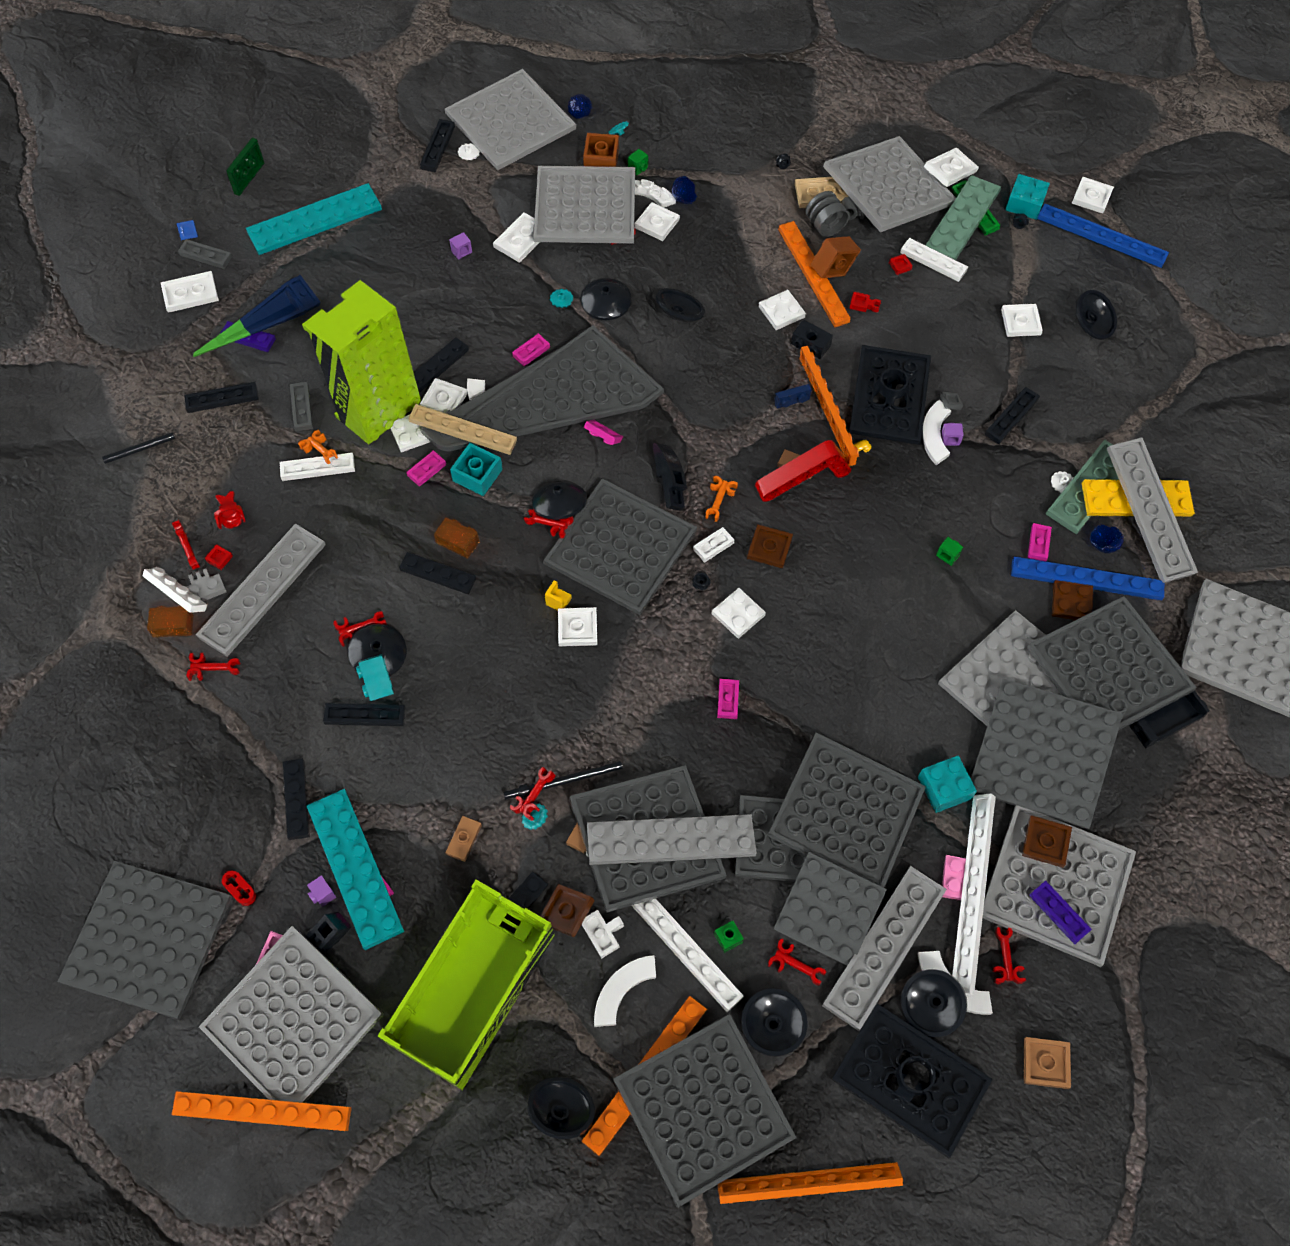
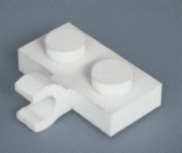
M598 910L585 917L582 927L601 959L620 948L612 932L624 927L619 916L607 924Z

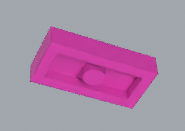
M538 333L514 350L512 355L521 365L526 366L550 348V343Z
M596 420L586 421L584 428L589 430L591 435L603 438V441L609 445L621 443L622 435Z
M433 450L406 472L407 476L420 487L445 467L446 461Z
M1033 523L1027 558L1047 561L1052 527Z
M720 679L717 718L737 719L739 680Z

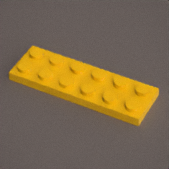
M1084 479L1082 481L1087 516H1134L1120 480ZM1160 480L1174 515L1193 516L1195 512L1189 482L1185 480Z

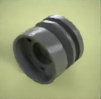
M824 191L816 195L809 202L805 211L806 216L823 237H829L838 233L845 227L850 217L847 209L840 203V200L832 191Z

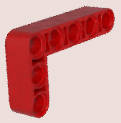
M827 440L759 479L755 483V487L761 500L767 502L827 467L838 478L848 475L851 472V468L836 444L832 440Z

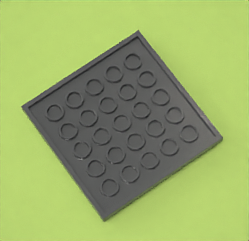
M601 479L587 499L585 507L576 514L573 523L565 530V537L558 539L543 561L546 566L641 615L696 533L697 527Z
M1125 596L1037 639L1027 646L1062 696L1123 713L1119 730L1184 697L1197 688Z
M1003 678L971 777L977 790L976 794H993L996 797L995 800L1014 806L1017 805L1051 818L1089 829L1123 713Z
M815 733L767 836L806 856L808 852H811L875 884L885 887L926 786L823 735Z
M686 765L570 796V802L588 858L587 822L705 817ZM720 858L591 865L606 913L726 879L727 876Z
M114 861L57 982L180 1020L232 896Z
M730 1014L613 1079L677 1208L796 1138Z

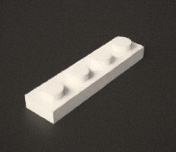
M911 238L901 248V254H905L907 257L958 282L967 272L968 266Z
M353 453L338 454L337 459L335 457L329 458L330 464L325 462L323 456L280 462V476L282 481L355 472Z
M162 568L144 569L143 577L188 612H204L206 610L207 604L200 600L199 596L191 593L187 587L182 586L175 578L170 577Z

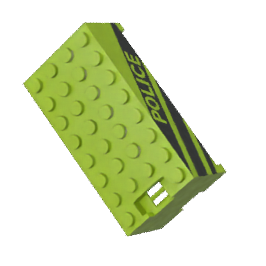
M359 280L341 294V297L345 300L328 313L321 309L302 325L312 340L337 410L334 413L335 417L369 445L377 440L386 430L390 429L394 421L398 418H404L414 408L415 404L419 405L421 399L396 307ZM366 325H368V327L365 330H363L361 333L357 335V332H359Z
M478 880L474 881L471 886V892L385 1029L382 1028L378 1034V1037L389 1046L461 1090L464 1089L555 936L551 922L506 899L499 892ZM507 914L521 921L520 925L517 926L505 919V916ZM502 921L517 929L513 934L501 927Z

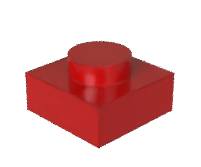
M905 254L889 260V265L896 275L912 270L913 265Z
M216 544L205 557V560L222 570L233 555Z

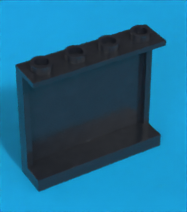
M1194 690L1129 726L1146 749L1203 719L1210 710Z

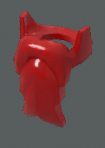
M230 491L226 496H215L220 503L219 510L214 513L219 529H222L221 524L225 528L231 529L240 526L242 520L245 522L242 507L234 502V491Z

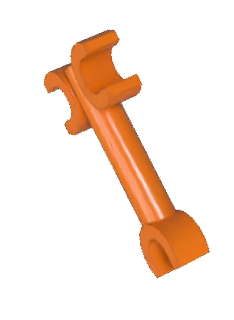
M319 430L314 431L312 437L310 436L298 443L300 449H304L305 453H309L314 447L323 455L327 464L331 463L329 458H338L335 450H328L321 444L327 439Z
M714 476L713 482L718 484L711 483L710 489L718 491L712 508L706 510L705 519H708L710 514H714L715 522L719 520L718 510L725 492L731 497L734 496L735 491L730 488L737 489L738 483L735 481H722L719 476Z

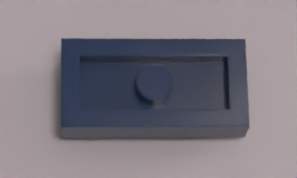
M809 384L777 392L774 404L778 409L796 403H804L810 400L812 389Z

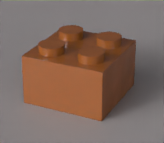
M587 133L583 156L584 166L617 167L619 135Z
M850 236L826 238L820 250L814 256L811 266L821 278L845 276L861 249Z

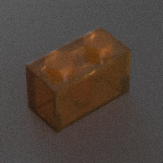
M445 517L434 533L436 544L467 559L479 543L478 532L474 528H467L461 525L459 521L451 520Z
M181 605L176 607L158 606L156 608H149L147 629L152 637L192 636L194 615Z

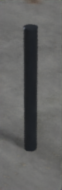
M171 432L102 457L106 464L174 440L175 436Z

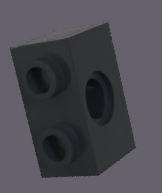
M803 319L793 332L791 344L798 349L808 346L810 352L814 353V357L821 359L830 348L833 335Z

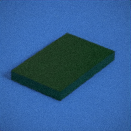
M252 137L226 170L233 192L237 196L242 194L265 164L256 138Z

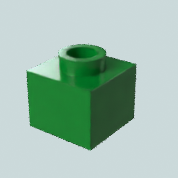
M640 149L636 150L628 157V167H635V174L639 175L648 167V155Z
M947 537L939 547L936 556L952 566L959 558L963 546L956 540Z
M734 921L714 931V936L724 953L743 943L744 938ZM730 931L733 937L728 938L725 933Z

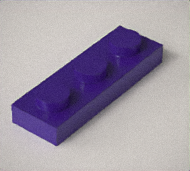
M227 321L221 333L234 323ZM261 331L235 342L269 352L276 339L274 335Z
M1044 881L1029 895L1074 945L1092 930L1047 881Z

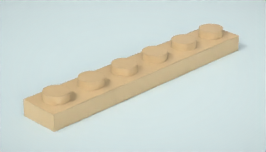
M415 404L409 416V422L508 455H511L517 442L516 436Z

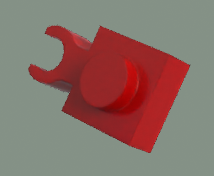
M854 292L849 309L866 312L867 309H870L873 312H879L881 300H871L870 295Z

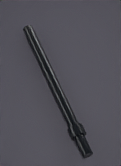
M619 761L555 778L553 781L546 783L542 790L623 769L622 763ZM524 784L520 785L517 789L505 791V800L516 796H528L535 784L528 786Z

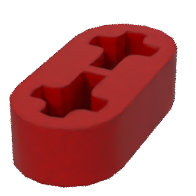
M228 871L223 875V886L242 906L253 904L256 899V892L238 872ZM231 877L238 883L237 887L230 883L229 879ZM242 889L250 896L248 899L243 898V895L240 893Z

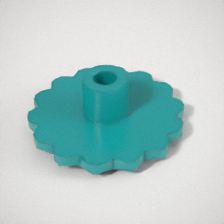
M625 121L615 125L610 129L609 134L614 135L618 133L619 136L624 134L623 129L629 123Z
M567 289L556 290L550 295V301L556 307H568L573 302V295Z
M540 803L535 804L539 807L540 811L533 810L530 813L534 818L533 821L528 820L523 814L522 824H524L525 828L536 830L546 822L548 811L544 805Z

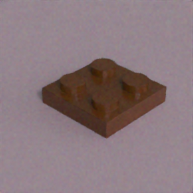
M757 524L747 559L783 569L793 534Z
M1058 580L1054 581L1052 617L1077 620L1092 612L1093 586Z
M1031 815L1022 856L1064 868L1072 827Z
M558 884L540 917L551 922L554 930L575 937L595 900L591 896Z

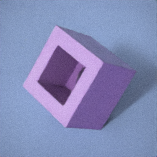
M464 232L449 239L451 251L457 259L472 253L471 241Z
M962 423L944 424L941 431L944 445H960L964 436Z
M322 875L307 885L311 890L307 894L314 904L319 902L321 907L336 898Z

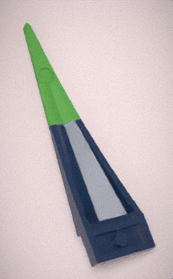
M299 275L284 283L245 316L194 352L193 357L305 315L306 312L318 307L321 302L302 276Z

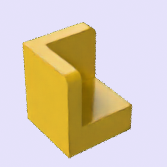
M555 580L545 593L546 605L557 611L558 609L566 608L572 599L571 594L558 588V582Z

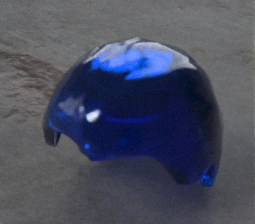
M584 94L572 96L568 103V112L575 119L589 116L592 109L590 99Z
M686 176L678 177L672 185V196L679 203L692 204L697 198L695 184Z
M1100 524L1094 528L1089 539L1098 551L1113 553L1121 548L1124 536L1117 527H1108Z

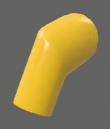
M867 440L853 444L854 447H857L858 452L861 450L869 452L871 449V444Z

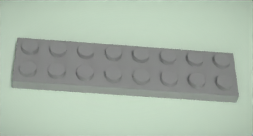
M1143 438L1109 446L1107 451L1159 579L1163 583H1167L1198 573Z
M294 524L198 631L196 636L228 657L324 548L325 542L299 525Z
M752 814L587 822L589 865L754 857L757 854Z
M910 866L866 935L858 954H854L822 1006L860 1031L947 889Z

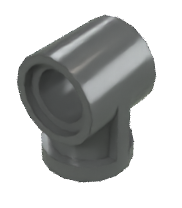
M849 196L845 197L842 200V204L849 212V220L856 217L864 219L865 214Z

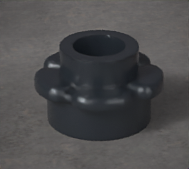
M786 153L780 154L776 159V166L780 169L788 168L791 164L790 156Z
M1023 213L1014 215L1013 225L1015 228L1023 229L1025 225H1028L1029 219H1027V215Z
M702 572L697 573L692 579V585L695 589L706 590L711 583L708 575Z

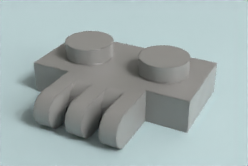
M207 568L203 569L205 576H201L199 571L195 572L197 579H194L192 574L188 575L191 585L186 587L191 593L199 596L202 601L227 592L220 575L217 574L210 577Z

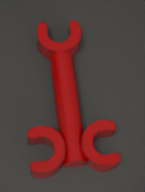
M532 509L528 510L529 515L532 517H524V521L528 525L540 523L552 526L550 530L551 535L554 537L559 532L560 539L565 537V530L574 521L573 516L559 519L560 521L546 519L538 516Z
M179 520L172 522L190 566L193 570L199 568V563L193 553L184 527H182Z
M376 612L372 619L349 626L346 617L343 618L344 624L341 626L335 620L333 624L335 629L339 631L341 646H345L344 640L346 638H352V633L367 625H387L386 620L378 621L379 618L384 617L383 612Z
M190 653L189 660L191 664L186 676L189 681H192V676L197 674L198 680L202 681L203 673L201 671L229 670L231 674L237 675L239 674L238 668L232 667L240 665L241 662L239 659L233 658L228 663H204L206 658L203 653H200V658L195 660V655Z
M544 767L539 770V780L524 801L521 797L516 796L515 799L519 801V805L516 807L510 805V809L514 813H522L530 821L534 820L530 813L533 810L540 811L539 807L533 804L544 785L555 778V774L552 771L548 772Z
M997 927L995 936L1001 941L1004 968L996 966L992 969L993 972H999L1002 975V978H996L994 983L1001 984L1006 980L1022 984L1026 981V978H1019L1017 972L1025 970L1024 967L1017 966L1014 969L1012 967L1009 938L1012 936L1013 931L1011 928H1007V935L1005 936L1001 934L1000 927Z
M780 939L777 945L778 950L775 956L770 958L768 967H771L773 962H778L780 964L778 972L780 973L786 963L810 976L811 981L815 985H820L822 981L818 980L815 975L820 973L825 976L826 970L820 967L814 969L790 956L789 954L792 953L794 945L791 944L789 949H784L782 947L784 939Z

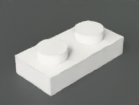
M722 527L694 545L693 550L705 563L733 545L734 539Z

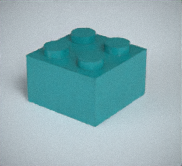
M1018 174L1005 211L1016 214L1023 213L1027 217L1037 220L1050 183Z
M472 443L468 444L450 469L453 482L482 496L486 494L503 470L501 457Z
M383 654L358 662L359 666L356 667L359 679H364L365 685H362L365 698L369 697L370 701L394 694Z
M959 755L923 768L918 776L920 783L926 786L924 791L935 813L969 801L977 792Z

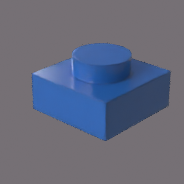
M194 220L176 223L181 240L198 237Z

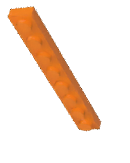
M792 221L779 225L778 230L834 328L850 323L851 318L828 278H821L811 266L814 254L796 223Z
M808 346L801 347L799 359L849 466L856 465V460L859 456L856 446L854 447L852 436L846 430L845 420L841 419L839 408L833 402L832 392H829L827 389L826 379L821 376L820 366L815 363L814 353L810 352Z
M689 996L639 1064L686 1039L707 1009ZM619 1091L582 1140V1143L599 1157L630 1116Z
M176 1091L172 1115L348 1131L351 1107Z
M896 1162L726 1179L717 1184L720 1204L903 1186V1177Z

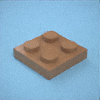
M1025 1037L1024 1084L1070 1089V1042Z

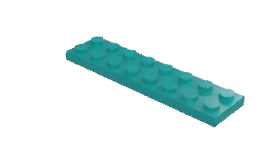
M369 183L252 225L247 227L246 231L258 255L380 211L382 207Z
M342 789L307 805L363 949L367 950L405 932L346 790Z

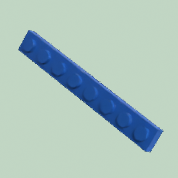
M1044 204L1037 218L1162 268L1169 254L1165 250L1048 204Z
M1014 557L1012 560L1011 576L1050 583L1058 580L1093 586V590L1161 601L1164 598L1165 583L1162 580Z

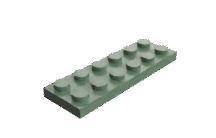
M971 175L925 246L956 260L999 194L1001 186Z
M1106 440L1101 443L1046 512L1047 516L1076 535L1091 517L1087 516L1082 481L1084 479L1119 480L1107 448L1113 444Z

